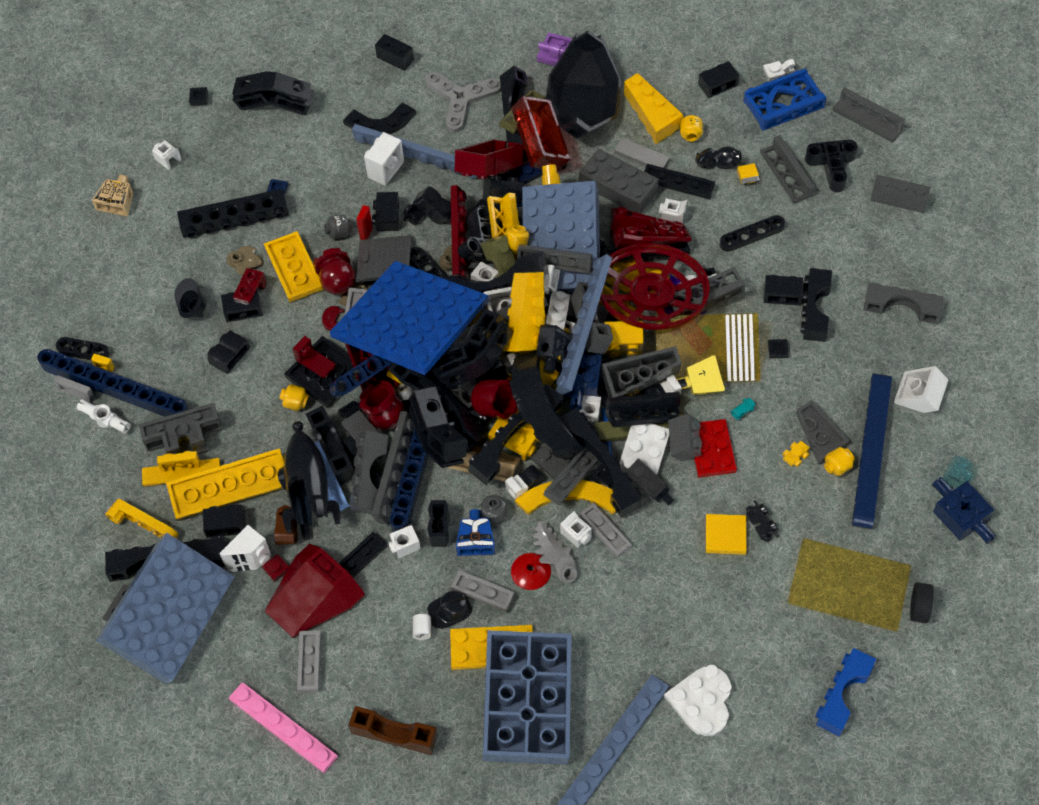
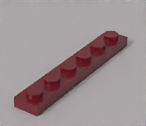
M458 185L450 186L452 275L460 274L469 278L467 272L468 260L461 258L458 254V247L467 240V210L465 207L467 196L465 191Z

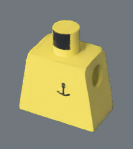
M715 355L685 369L686 377L677 379L682 389L690 388L692 395L721 393L725 391Z

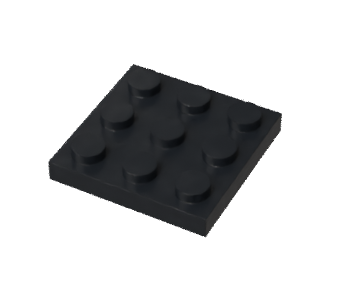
M321 336L312 347L315 351L336 364L334 370L323 379L296 361L284 375L285 378L295 385L305 388L307 394L327 408L336 399L329 391L330 384L353 369L349 354L324 336ZM356 373L352 374L354 380L357 378ZM337 383V389L343 392V385Z

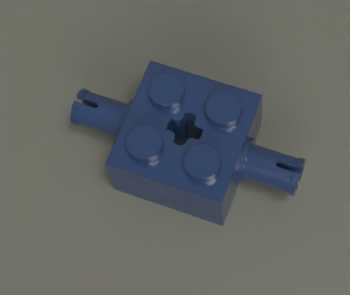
M586 347L572 391L562 395L571 397L570 409L572 410L575 408L576 403L577 409H582L584 395L598 396L602 355L589 354Z
M942 477L933 482L932 486L943 496L942 499L937 501L933 512L959 541L972 532H976L986 544H989L996 538V534L985 525L991 519L994 509L968 481L956 489H952Z

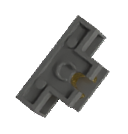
M214 403L138 424L147 452L165 447L166 453L179 454L185 451H196L197 454L207 452L208 449L204 435L222 430Z

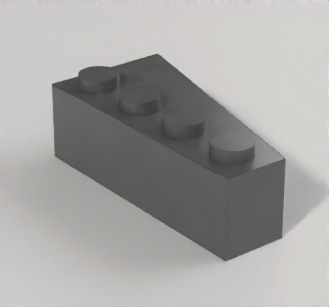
M674 346L602 364L601 376L608 398L635 396L648 387L664 381L667 377L679 373L682 362L677 347Z

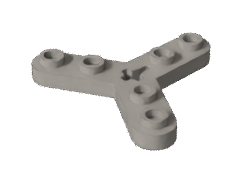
M433 72L426 76L427 87L450 101L446 128L453 133L462 130L469 103L496 95L501 91L500 81L494 78L460 87L439 73Z

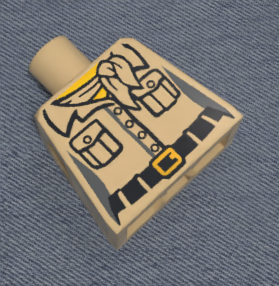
M119 175L117 181L105 180L92 199L95 209L128 216L133 197L131 185L128 183L129 178L125 175Z

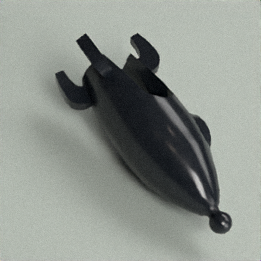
M295 421L292 425L295 433L288 443L284 457V466L278 470L279 482L287 491L291 508L283 511L282 519L287 534L292 533V521L295 519L300 525L303 540H309L312 512L316 513L317 518L328 517V513H331L334 517L335 525L340 524L341 513L339 504L334 500L329 501L327 475L321 453L312 439L302 431L303 423Z

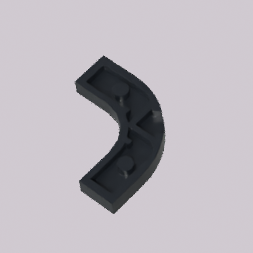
M402 102L389 116L382 119H372L353 109L343 120V123L351 129L354 124L390 135L403 128L416 114V110Z

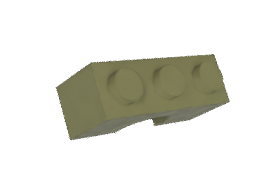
M507 235L495 236L481 243L486 260H491L497 267L498 275L493 277V279L507 272L515 264L516 261L512 250L509 248Z

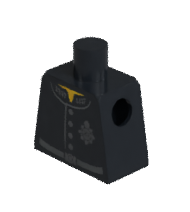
M540 325L536 354L537 357L545 362L543 371L549 374H554L556 366H562L568 353L567 346L572 340V336L557 325Z

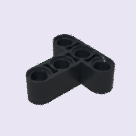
M853 140L812 143L806 148L805 162L810 166L824 165L830 190L839 193L845 189L847 180L844 163L852 162L855 159L858 145Z
M482 205L468 215L470 238L458 247V254L465 260L492 262L491 260H486L481 246L482 242L492 238L489 210L486 206Z

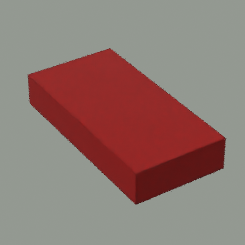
M363 205L356 218L361 240L368 239L373 229L370 208Z

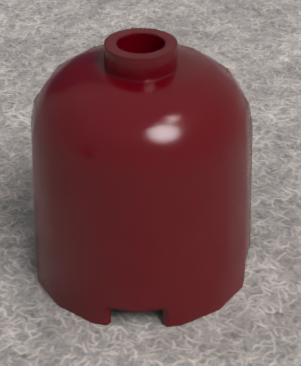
M484 380L476 384L471 392V404L474 410L479 415L508 419L512 414H516L518 408L511 392L510 381Z

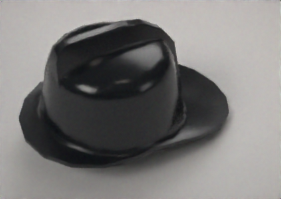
M191 278L182 280L177 285L174 294L180 316L183 318L203 317L206 300L200 293L196 281Z
M457 591L445 593L427 607L428 614L431 616V625L438 629L450 627L467 619L473 609L466 596Z

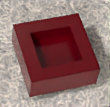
M278 554L261 566L274 582L281 578L289 568Z

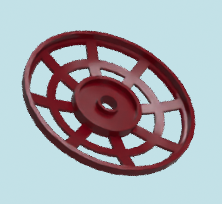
M647 243L627 246L610 255L612 260L607 274L615 279L613 295L601 293L600 301L617 319L638 328L650 330L672 329L692 321L705 308L710 292L709 280L703 267L689 254L668 245ZM641 253H659L668 255L670 258L666 265L656 262H643ZM633 255L636 263L625 268L620 273L610 268L618 260ZM677 259L688 265L698 277L688 281L681 272L673 268ZM645 268H654L663 271L661 272V274L652 272L647 273ZM635 270L639 272V275L632 281L625 277ZM668 275H674L676 278L679 279L681 283L674 285L669 278H667ZM620 283L630 288L629 294L619 295L618 288ZM701 283L703 287L701 304L690 303L692 296L691 286ZM685 289L686 297L684 302L674 299L675 292ZM654 290L656 291V293H650L648 291ZM607 301L617 302L630 316L626 317L620 314ZM622 301H633L638 307L635 311H632ZM669 305L680 307L668 315L664 311ZM685 309L695 310L694 313L682 320L675 322L670 320L680 315ZM645 310L656 311L658 316H645L641 314ZM639 318L647 321H662L663 324H650L636 320Z

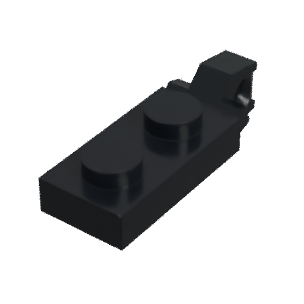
M639 458L627 469L626 473L653 500L655 499L659 502L662 499L668 506L674 501L667 493L670 490L667 484Z

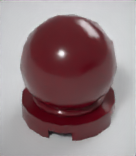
M330 248L324 250L323 255L318 259L317 257L314 259L313 266L315 272L319 275L320 284L326 292L333 295H342L347 293L349 288L353 287L356 280L355 271L350 264L347 252L341 251L340 248Z
M382 380L381 384L375 386L370 384L359 396L361 399L359 406L368 415L373 425L385 430L393 429L397 426L400 412L405 411L403 401L396 395V390L391 383Z

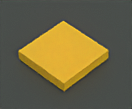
M706 514V553L746 555V515Z

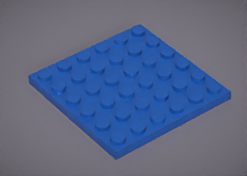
M394 261L329 333L331 338L426 375L489 302V296Z

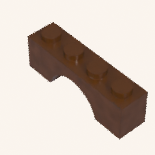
M358 706L354 707L348 724L351 734L431 756L438 737L436 727L418 722L413 724L398 723L382 717L376 711Z

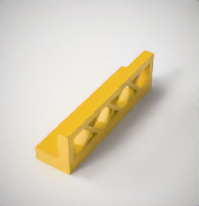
M508 193L503 198L493 196L487 198L492 238L499 235L504 236L509 227L519 225L515 193ZM494 203H500V212L494 207ZM497 218L503 223L502 229L496 223ZM513 254L515 261H517V254Z

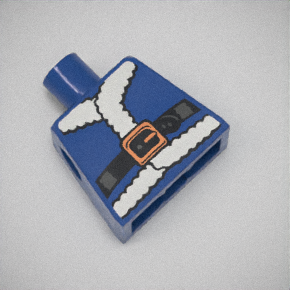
M478 509L470 510L469 519H461L456 543L457 556L495 555V545L489 518H481V511Z

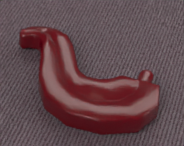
M339 306L326 308L322 315V324L325 329L331 331L337 324L336 319L339 317V313L345 310L339 309Z

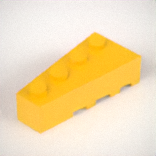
M636 73L624 81V95L633 110L638 114L640 121L645 125L647 132L652 136L655 144H658L680 129L683 114L642 76Z
M544 272L514 273L510 295L512 303L507 313L509 316L508 327L513 332V335L503 351L537 350L540 325H545Z

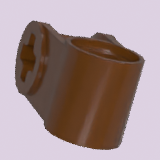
M281 506L276 512L275 545L297 544L296 520L292 521V533L287 534L282 519L283 511L291 508L290 506Z

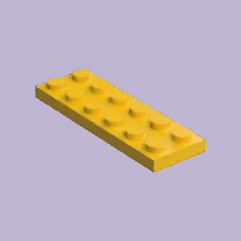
M280 448L166 482L176 520L201 514L203 509H208L211 506L224 507L284 489L278 479V470L284 466Z

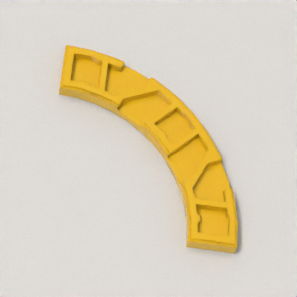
M582 480L565 499L590 501L607 510L612 515L616 513V510L610 503L613 490L591 481ZM553 481L528 490L515 499V503L525 513L530 515L540 507L552 502L543 494Z

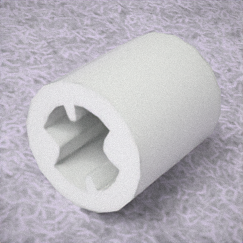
M427 614L413 616L412 636L414 639L425 640L431 638V616Z

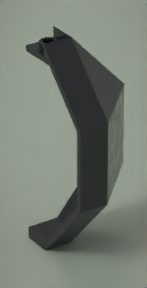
M589 30L581 35L576 33L548 78L544 113L576 139L609 123L618 116L622 80L601 34L595 36Z

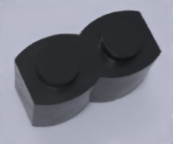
M428 186L413 201L414 205L420 211L427 213L428 217L436 224L441 225L451 217V202L442 198L439 192Z
M228 331L220 337L219 344L208 351L207 358L209 364L228 374L250 349L249 342L233 331Z
M431 500L428 507L430 520L427 527L429 541L432 547H446L449 541L448 525L450 521L448 504L446 500Z

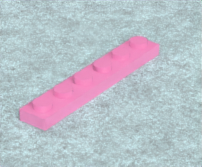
M243 682L230 695L229 700L321 772L325 773L338 758L333 751Z

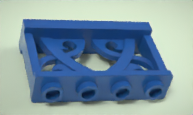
M806 68L786 76H781L773 81L765 82L754 88H749L744 92L743 102L758 121L762 131L825 107L826 96L820 92L807 73ZM803 82L806 85V88L804 90H801L802 84H800L799 86L796 85ZM778 93L794 95L791 105L788 106L781 103H773V100ZM757 99H758V102H759V103L765 104V105L756 104L754 100H757ZM766 109V114L763 115L760 110Z

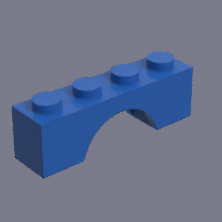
M855 648L852 649L851 654H845L841 663L844 665L842 672L837 671L833 682L836 684L833 689H828L824 697L827 702L824 707L820 705L815 717L818 718L817 726L840 737L851 714L843 702L842 692L851 684L866 683L877 660L876 658Z

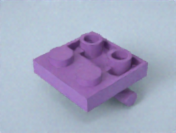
M548 32L544 42H539L538 48L540 51L537 55V62L555 66L572 38Z

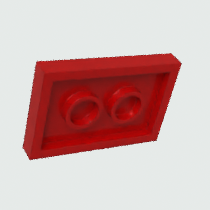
M726 419L699 422L702 447L701 456L694 457L697 477L736 473L737 468Z

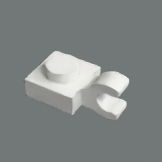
M789 59L782 65L780 61L763 65L768 81L770 82L785 76L786 73L794 72L793 66H795V62L793 59Z

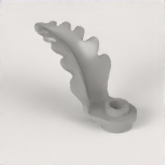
M539 520L537 527L534 528L537 533L533 534V537L538 539L533 544L540 546V548L535 550V553L543 555L539 561L554 565L560 581L564 583L574 581L577 576V570L574 560L570 556L571 548L569 546L562 547L563 539L556 540L557 533L551 534L552 528H547V523ZM568 569V574L564 576V572Z

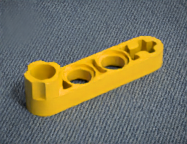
M119 498L116 499L105 513V516L116 524H120L126 518L134 523L137 522V525L149 532L152 530L153 534L158 537L165 533L170 534L176 539L179 536L173 528Z

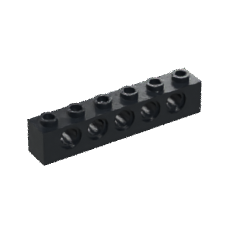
M283 189L177 211L183 238H193L196 235L211 234L219 230H229L233 227L247 226L256 222L262 223L269 219H280L289 215Z

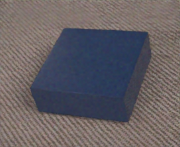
M271 179L267 192L283 189L285 196L289 185L288 181Z

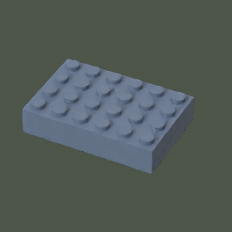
M584 181L522 187L523 226L529 232L528 245L591 253L593 266L594 261L600 258L599 191L596 182ZM593 268L590 274L561 270L557 291H563L572 295L579 282H588ZM549 291V294L544 295L550 297L552 292Z
M165 533L158 539L95 641L163 683H170L174 680L235 576L170 534Z
M488 630L482 761L568 765L570 758L571 634Z

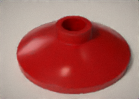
M526 553L515 559L511 567V577L517 586L526 590H536L548 582L551 576L550 564L539 561L542 555ZM529 566L534 567V570L529 571L527 570V568Z

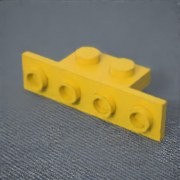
M185 451L179 454L167 453L163 456H157L158 466L142 468V486L166 484L168 481L220 466V458L200 460L196 451Z

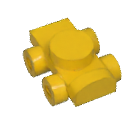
M802 441L798 444L793 442L790 446L791 450L786 449L782 454L784 456L783 460L791 467L793 465L798 467L802 463L800 458L806 459L810 455L807 452L810 447Z

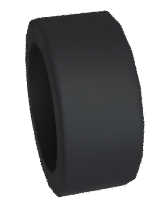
M919 582L914 584L910 604L911 621L929 622L934 595L932 584Z

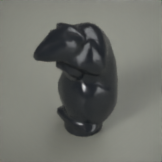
M730 146L721 147L716 151L712 148H707L701 153H697L695 162L698 167L703 166L708 169H712L715 165L721 169H731L741 165L742 154L741 150Z

